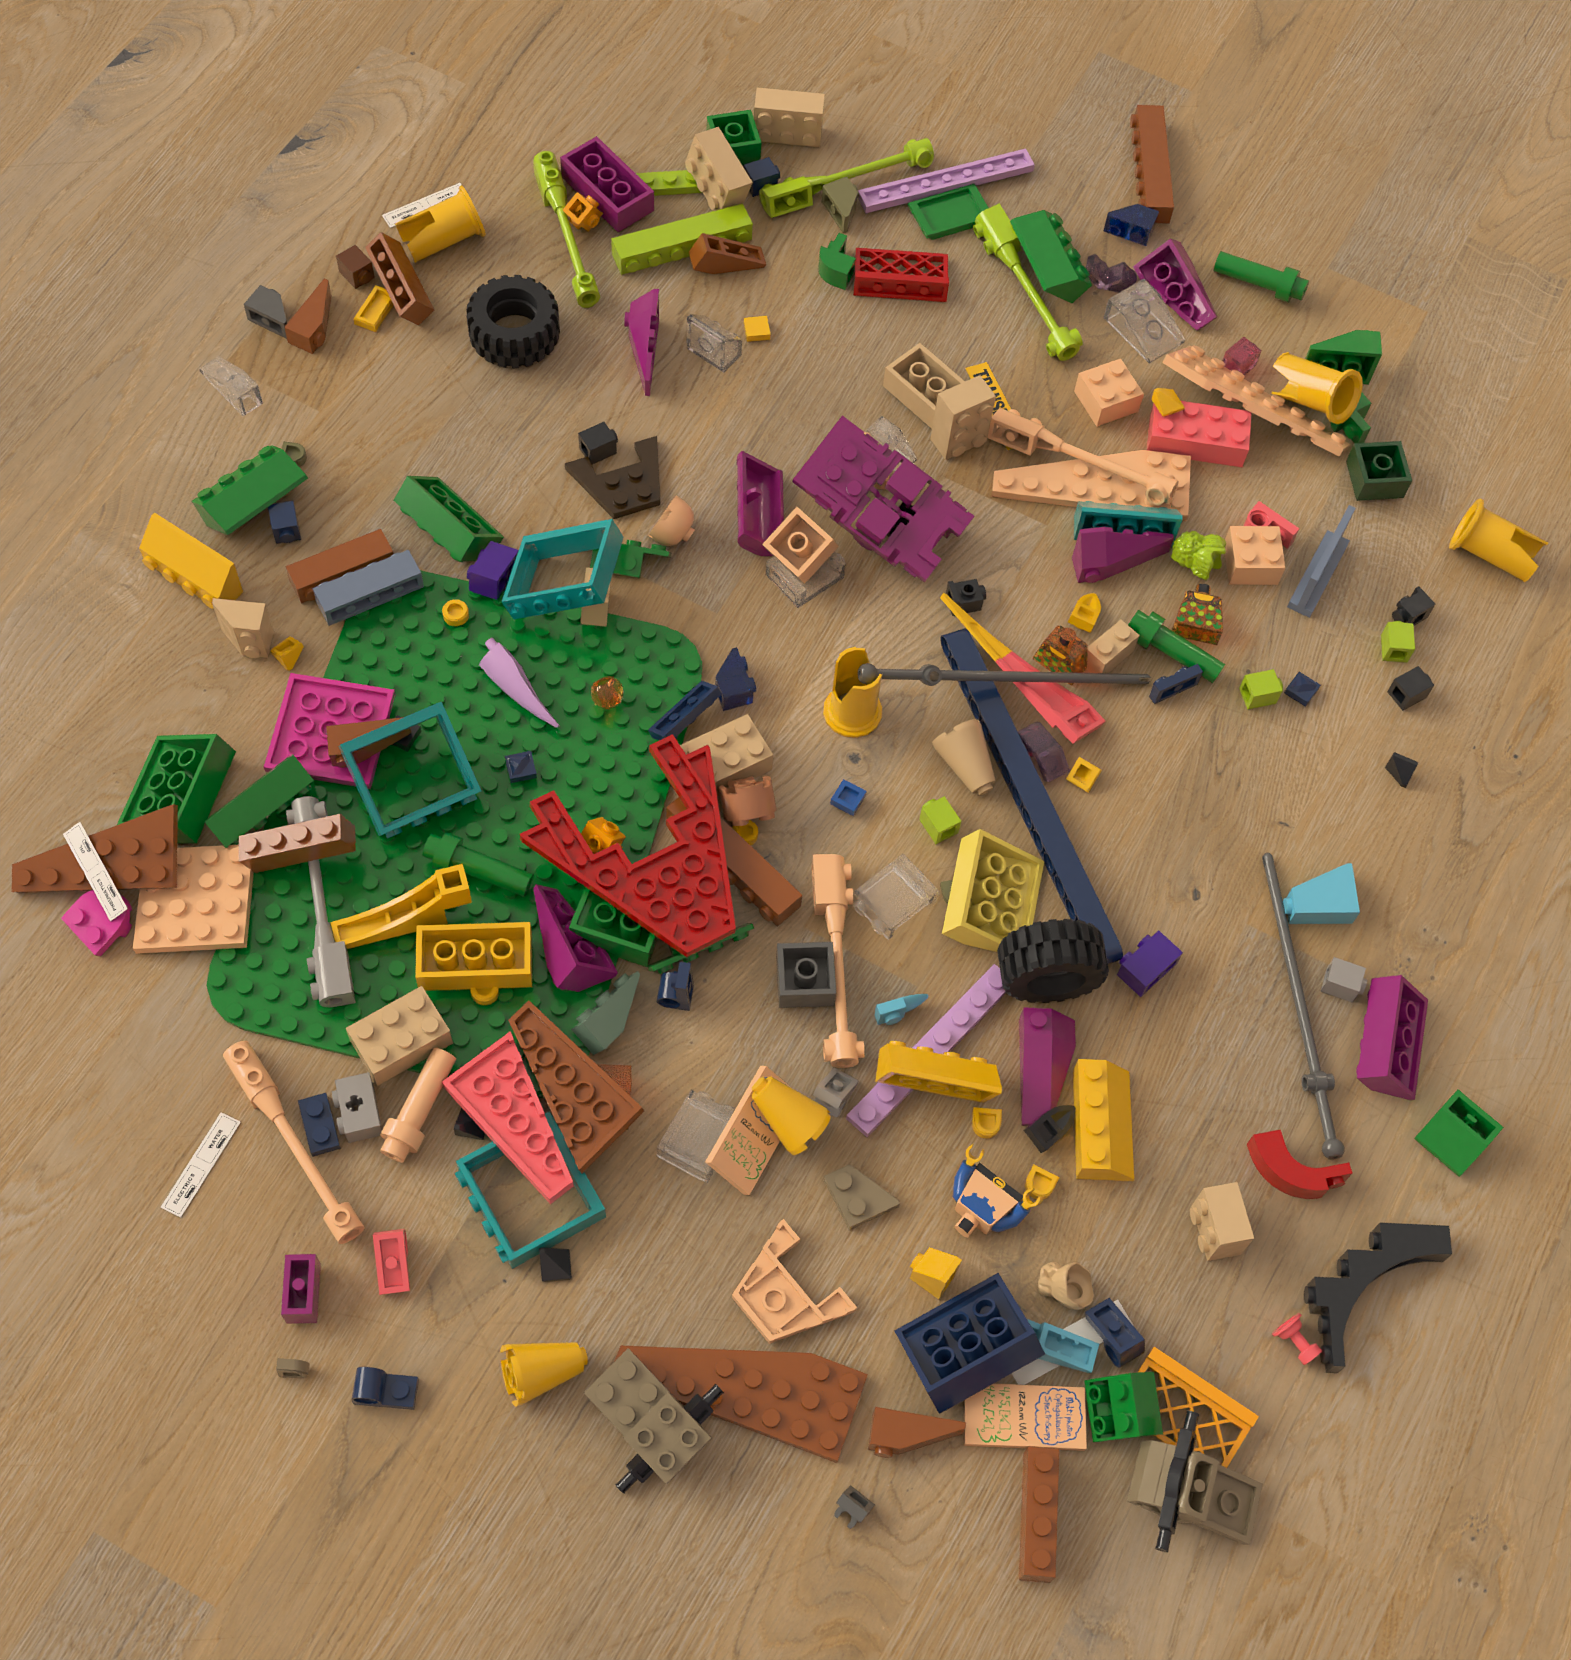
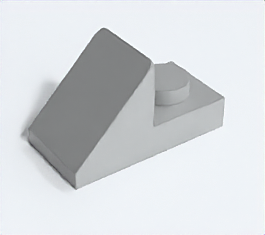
M834 1067L817 1085L813 1094L816 1097L814 1101L826 1107L831 1112L829 1114L838 1117L859 1081Z

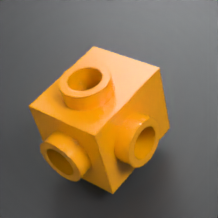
M578 192L563 209L570 217L569 222L579 230L582 227L588 232L591 228L597 226L600 217L603 215L597 208L599 203L590 195L585 198Z
M603 817L589 820L581 832L593 854L616 843H619L620 847L623 848L621 844L626 838L619 831V827L616 824L605 820Z

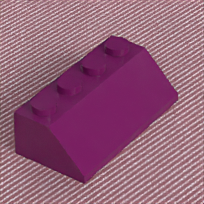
M1402 975L1371 978V985L1367 994V1012L1364 1016L1363 1039L1360 1042V1060L1356 1068L1357 1079L1372 1091L1407 1100H1415L1428 999Z

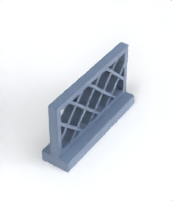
M1350 505L1347 507L1334 533L1327 530L1287 608L1309 618L1311 617L1350 540L1342 536L1356 509L1355 507Z

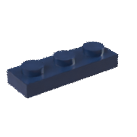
M705 681L698 683L648 729L651 737L659 741L673 734L677 738L688 725L692 724L703 711L712 706L714 701L722 695L719 687Z

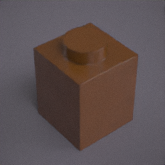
M356 245L336 255L339 272L355 289L375 278L372 261Z

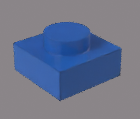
M843 779L832 796L830 804L854 816L866 797L867 791Z

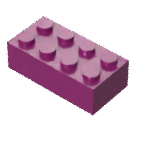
M597 136L560 157L562 178L585 198L590 195L599 203L597 208L603 213L602 217L617 232L622 231L654 211V191Z

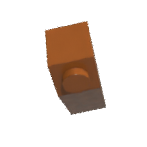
M704 233L700 235L689 251L693 270L709 274L759 269L766 266L761 247Z
M324 278L284 327L288 343L311 354L323 345L326 338L332 297L327 279Z
M401 718L326 726L328 755L332 766L347 768L338 747L340 744ZM411 728L352 752L356 764L365 761L412 733Z
M875 1407L872 1415L868 1450L875 1451L874 1455L878 1457L892 1458L893 1454L900 1455L962 1435L966 1428V1422Z

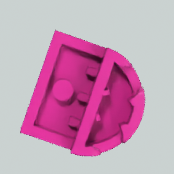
M94 890L86 892L79 897L61 917L66 925L96 956L101 957L119 936L125 938L132 927V924L129 923L132 907L129 901L121 894L120 896L128 909L112 921L109 920Z

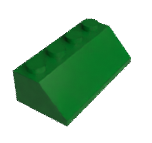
M1041 210L1013 218L1010 221L1045 292L1073 303L1092 286L1088 277L1090 274L1080 261L1081 256L1071 244L1072 238L1062 226L1063 220L1058 214Z
M266 446L259 450V455L253 459L240 463L238 469L233 473L220 477L217 484L211 488L201 490L197 494L198 497L191 502L206 526L229 535L306 481L308 477L283 449L275 446Z
M407 476L393 500L401 507L400 510L404 514L411 516L417 522V526L420 529L431 534L434 537L435 543L445 547L450 552V556L458 562L478 560L480 551L482 549L485 550L490 541L500 543L504 538L501 533L439 477Z

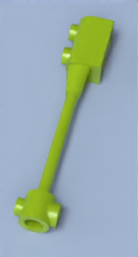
M928 138L918 141L911 139L904 145L903 153L829 176H801L795 179L788 177L782 183L775 185L766 184L760 189V202L765 212L771 218L813 205L812 196L820 192L823 185L844 177L851 179L902 162H907L910 167L918 165L921 168H927L934 160L933 147Z
M542 151L533 159L536 181L544 206H551L558 216L576 272V276L572 279V286L577 303L583 308H590L600 300V293L594 275L584 270L568 216L563 211L567 203V191L556 156L551 151Z
M1000 203L982 211L975 219L976 224L973 225L975 235L978 239L984 236L986 241L983 242V246L988 255L994 253L997 258L1015 273L1051 332L1048 337L1049 343L1046 344L1050 357L1057 355L1061 361L1071 359L1079 352L1080 347L1083 346L1079 331L1076 328L1069 330L1068 327L1059 328L1023 270L1017 252L1021 251L1020 241Z

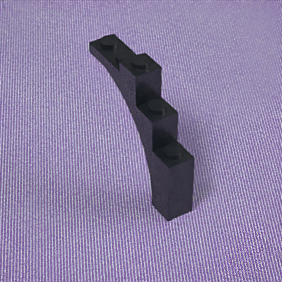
M1380 1222L1369 1234V1247L1372 1250L1347 1249L1340 1259L1337 1260V1275L1341 1278L1314 1277L1305 1286L1304 1301L1306 1304H1309V1313L1321 1314L1318 1318V1331L1320 1334H1323L1320 1359L1325 1364L1326 1373H1339L1346 1367L1343 1335L1351 1310L1365 1288L1381 1275L1402 1266L1422 1262H1444L1452 1255L1449 1226Z

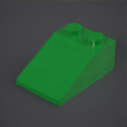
M1355 330L1310 345L1305 359L1340 372L1349 369L1359 371L1363 384L1369 385L1382 356L1380 331Z
M585 887L570 923L569 930L620 959L648 967L658 937Z

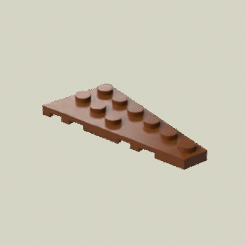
M172 804L88 836L117 890L177 888L178 805ZM69 844L12 864V892L15 893L93 890Z
M528 1000L508 1021L527 1057L532 1072L573 1155L578 1170L583 1173L644 1112V1109Z

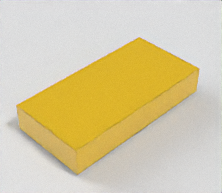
M375 285L354 317L355 325L373 332L378 330L394 305L385 288Z

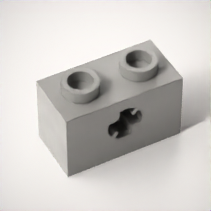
M370 1073L335 1080L337 1090L332 1091V1098L335 1108L340 1107L342 1117L337 1118L340 1135L345 1134L348 1143L380 1136L382 1126ZM359 1105L358 1111H354V1106Z

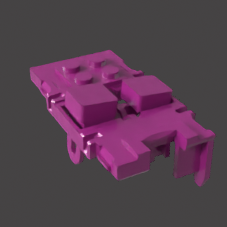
M842 415L793 478L792 482L814 498L815 502L826 511L827 509L831 511L830 518L852 534L857 543L867 550H873L894 567L899 563L914 578L918 577L925 582L942 560L932 552L936 544L943 536L947 539L951 533L959 537L975 516L969 511L966 512L967 509L956 500L953 502V499L949 497L951 492L949 490L947 492L942 490L943 486L895 449L892 452L888 449L890 445L887 443L883 446L881 444L878 445L879 442L867 433L865 435L864 431ZM901 462V465L885 485V489L894 495L889 500L882 496L873 486L876 483L881 486L898 463ZM927 483L930 484L911 508L916 512L914 516L901 511L895 505L900 499L906 504V508H909ZM871 491L876 498L873 499L855 524L857 529H854L851 524L871 500L866 496ZM900 517L908 519L909 523L904 525L901 522L880 549L878 546L894 528Z

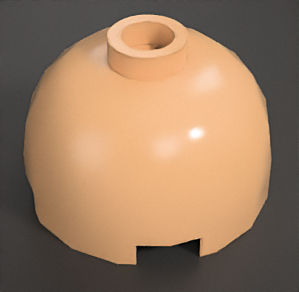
M676 495L648 536L664 546L677 545L682 539L687 542L695 531L691 527L694 522V512L683 499Z

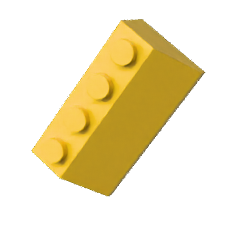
M155 512L151 515L139 547L143 557L142 562L147 568L152 571L156 569L162 573L167 581L170 583L176 582L182 586L187 594L191 596L196 595L201 598L203 603L211 609L214 608L212 604L213 598L236 600L243 593L235 564Z
M890 1041L889 1044L887 1043L879 1050L875 1082L984 1103L1002 1094V1085L997 1066L987 1063V1059L972 1057L970 1060L960 1058V1054L955 1052L933 1053L932 1048L919 1046L916 1049L908 1048L906 1043L900 1041Z
M1078 1059L1073 1069L1074 1107L1076 1108L1074 1116L1076 1179L1134 1181L1129 1071L1107 1060Z

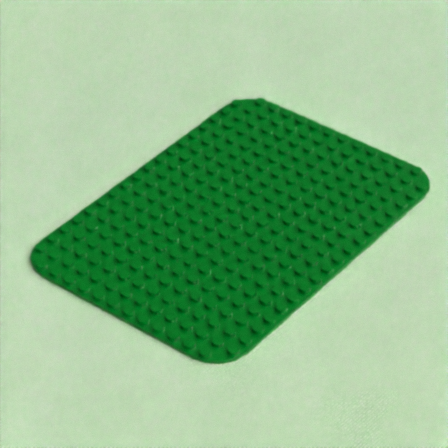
M420 570L423 588L346 619L323 678L393 689L395 691V698L389 719L396 718L397 715L406 717L442 702L481 792L475 794L477 799L465 805H462L461 801L451 804V811L437 816L436 812L426 815V822L412 827L411 823L401 826V833L387 838L386 834L378 835L356 786L319 780L311 782L312 789L301 797L310 796L317 798L319 802L325 801L328 816L341 814L355 825L356 851L319 859L327 918L330 923L371 910L402 896L434 875L437 869L432 868L433 860L422 856L425 843L430 834L443 837L446 832L463 838L462 846L534 874L532 884L525 897L465 874L472 903L445 909L447 924H444L530 922L532 931V987L499 988L497 1000L489 1005L476 1003L471 996L470 989L426 991L451 1033L453 1044L442 1049L456 1058L448 1077L511 1031L527 1074L540 1099L544 1095L508 1020L529 1000L589 1057L590 1051L572 1029L579 1023L576 1018L588 1008L593 1010L597 1006L595 1000L605 991H609L612 979L579 992L562 990L553 983V978L546 964L533 888L537 884L557 889L572 909L576 911L585 886L521 842V833L540 825L530 808V801L554 790L580 833L589 820L603 817L605 820L616 824L619 827V831L626 836L621 845L631 864L649 856L671 784L649 751V745L658 740L651 737L648 729L701 682L702 660L696 646L685 635L666 626L608 613L607 626L581 624L582 607L513 619L502 603L505 589L500 597L495 600L469 591V581ZM461 600L466 603L469 611V618L466 623L460 626H451L444 621L442 609L448 601ZM494 638L497 643L502 644L522 666L539 700L560 727L556 728L520 706L499 688L479 666L483 657L490 651L485 645L488 639ZM624 690L621 703L616 705L615 701L618 693ZM436 717L418 724L421 726V733L408 752L394 745H390L380 752L372 786L368 790L384 825L467 789ZM688 726L676 738L680 745L684 742ZM531 751L537 778L510 783L505 756ZM297 794L288 800L290 806L279 814L274 811L268 816V822L265 824L263 831L288 825L286 810L292 809V802L299 798ZM308 862L254 873L247 948L216 949L210 963L206 985L212 1006L227 1023L244 1031L361 1059L350 1042L346 1028L418 988L415 978L416 932L347 949L355 1003L336 1007H323L319 1004V1000H313L310 984L316 983L315 974H309L307 958L313 957L312 951L314 949L315 928L317 924ZM607 951L616 968L619 957ZM428 1058L407 1070L421 1073Z

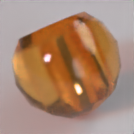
M611 676L600 678L593 683L591 688L593 702L605 709L615 708L621 703L624 695L623 686L620 681Z

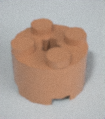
M754 776L728 781L727 788L724 785L719 786L724 819L732 822L733 826L746 825L749 823V819L759 818L760 821L775 818L774 812L777 809L771 777L763 776V781H755Z

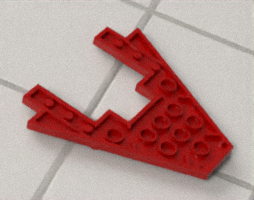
M672 734L649 745V751L686 807V810L666 819V826L677 841L676 843L631 864L619 843L593 854L554 790L530 801V808L540 825L521 833L520 840L682 955L689 957L734 934L736 926L710 747L706 745L686 755Z

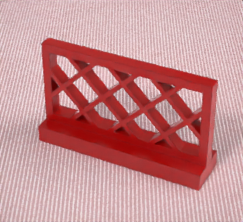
M856 247L853 296L947 302L949 288L948 254ZM860 256H862V257H870V258H872V259H871L870 261L866 262V261H865L864 259H862ZM890 258L894 259L895 261L889 263L885 259ZM916 260L918 263L912 265L908 261ZM931 262H943V263H942L941 265H939V266L936 267V266L933 265ZM880 264L883 268L877 270L873 266ZM902 265L906 270L901 272L896 267ZM922 267H926L930 271L927 273H923L919 269H921Z

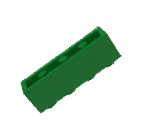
M291 754L204 822L225 848L229 845H238L239 836L244 835L251 828L255 831L260 829L268 822L266 818L274 811L279 814L290 806L288 800L297 794L300 798L311 790L312 786L310 783L314 780L297 758Z

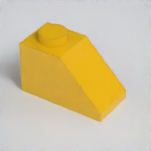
M929 1247L924 1255L919 1252L911 1263L910 1268L913 1271L910 1279L939 1300L955 1278L962 1260L957 1256Z

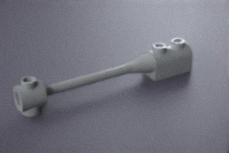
M310 796L294 800L291 804L292 809L286 810L288 825L328 816L325 801L319 802L317 798ZM319 859L308 861L317 921L314 949L312 951L313 957L307 958L309 974H315L316 983L310 984L313 1000H319V1004L323 1007L355 1003L348 951L344 941H334L332 928L328 922Z

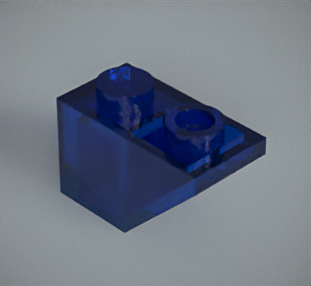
M1140 204L1110 211L1107 214L1103 231L1146 246L1155 228L1159 211Z
M737 647L731 649L715 677V685L719 687L722 693L718 699L723 711L752 704L753 693L756 692L755 681L753 677L749 678L746 672L748 671L746 658L740 656Z

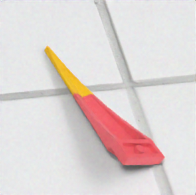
M943 593L941 595V600L1003 671L1040 672L985 630L947 594ZM1013 682L1052 728H1059L1072 744L1097 730L1105 723L1102 716L1089 702L1058 683Z

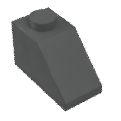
M260 285L244 303L247 319L287 339L284 328L287 320L281 295L274 289H268Z

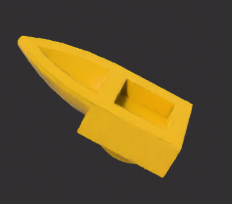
M1095 593L1082 596L1077 601L1068 623L1078 629L1091 633L1101 611L1098 596Z

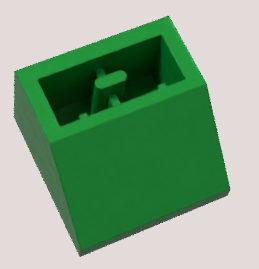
M1457 1089L1414 1139L1460 1177L1504 1127Z
M1154 1372L1126 1373L1084 1380L1093 1442L1163 1434Z

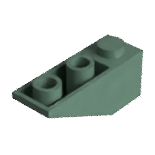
M638 971L630 976L626 973L620 976L613 983L616 987L610 993L608 990L595 1000L597 1006L593 1010L588 1008L576 1018L579 1023L572 1031L593 1055L606 1049L624 1031L640 977Z

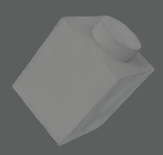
M1334 957L1326 968L1320 992L1353 1002L1358 994L1362 995L1366 988L1367 979L1364 978L1366 968Z

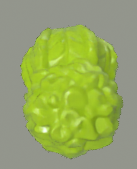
M1186 531L1174 541L1171 558L1179 563L1180 566L1191 568L1195 576L1207 581L1211 569H1220L1222 567L1221 554L1226 553V541L1218 535L1210 534L1204 536L1197 531Z

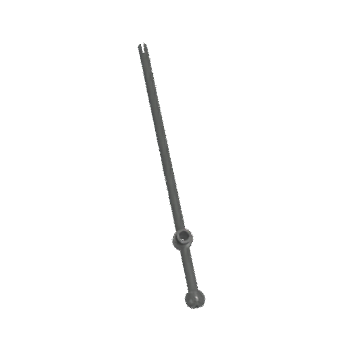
M866 663L858 669V679L863 684L873 683L879 674H882V679L920 680L928 686H934L941 680L1149 684L1151 682L1139 681L1140 678H1151L1148 674L940 670L937 666L925 664L920 669H876L874 665Z
M1267 852L1263 855L1262 860L1310 1074L1302 1076V1088L1304 1091H1311V1093L1315 1094L1325 1137L1322 1153L1326 1158L1334 1160L1341 1158L1345 1152L1343 1143L1336 1137L1326 1093L1327 1090L1334 1089L1335 1079L1333 1074H1326L1324 1071H1321L1272 854Z

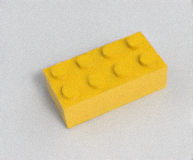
M530 922L418 925L416 932L415 976L418 988L422 986L425 991L460 990L474 987L476 989L532 987V931Z

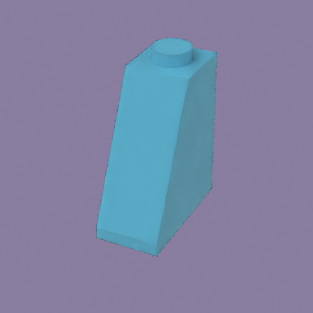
M1352 863L1342 865L1293 887L1288 896L1283 900L1288 923L1353 924L1360 910Z

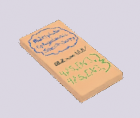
M767 1066L759 1067L705 1161L706 1164L743 1195L751 1194L780 1142V1139L752 1099V1086L761 1077L766 1079L772 1076L789 1086Z
M992 1384L964 1400V1422H966L964 1446L1025 1449L1028 1446L1059 1450L1085 1451L1087 1449L1085 1387Z

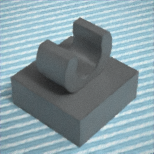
M850 1485L836 1502L839 1507L836 1509L834 1517L838 1518L844 1511L848 1512L851 1515V1521L847 1527L851 1529L858 1521L861 1523L867 1517L875 1504Z

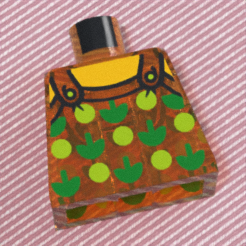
M1198 584L1195 591H1186L1171 630L1185 639L1218 645L1223 633L1222 599L1219 596L1210 595L1211 587L1207 584Z
M1058 625L1043 641L1032 659L1051 672L1084 673L1087 669L1088 645L1076 636V632L1072 628H1064Z

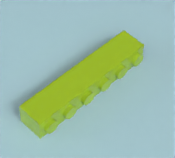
M742 203L611 238L612 256L621 275L690 257L689 251L702 233L742 243L752 240L753 223Z

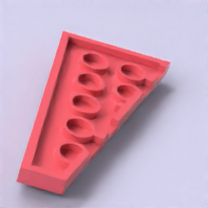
M511 1031L442 1081L443 1088L550 1205L574 1187L573 1180L554 1139L553 1132L547 1122L531 1079L527 1074L521 1055L517 1050Z

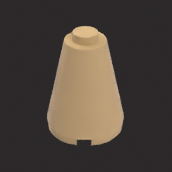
M972 719L953 727L954 730L946 734L944 732L932 741L934 749L972 793L978 792L979 796L993 789L992 785L996 780L982 725L979 720Z

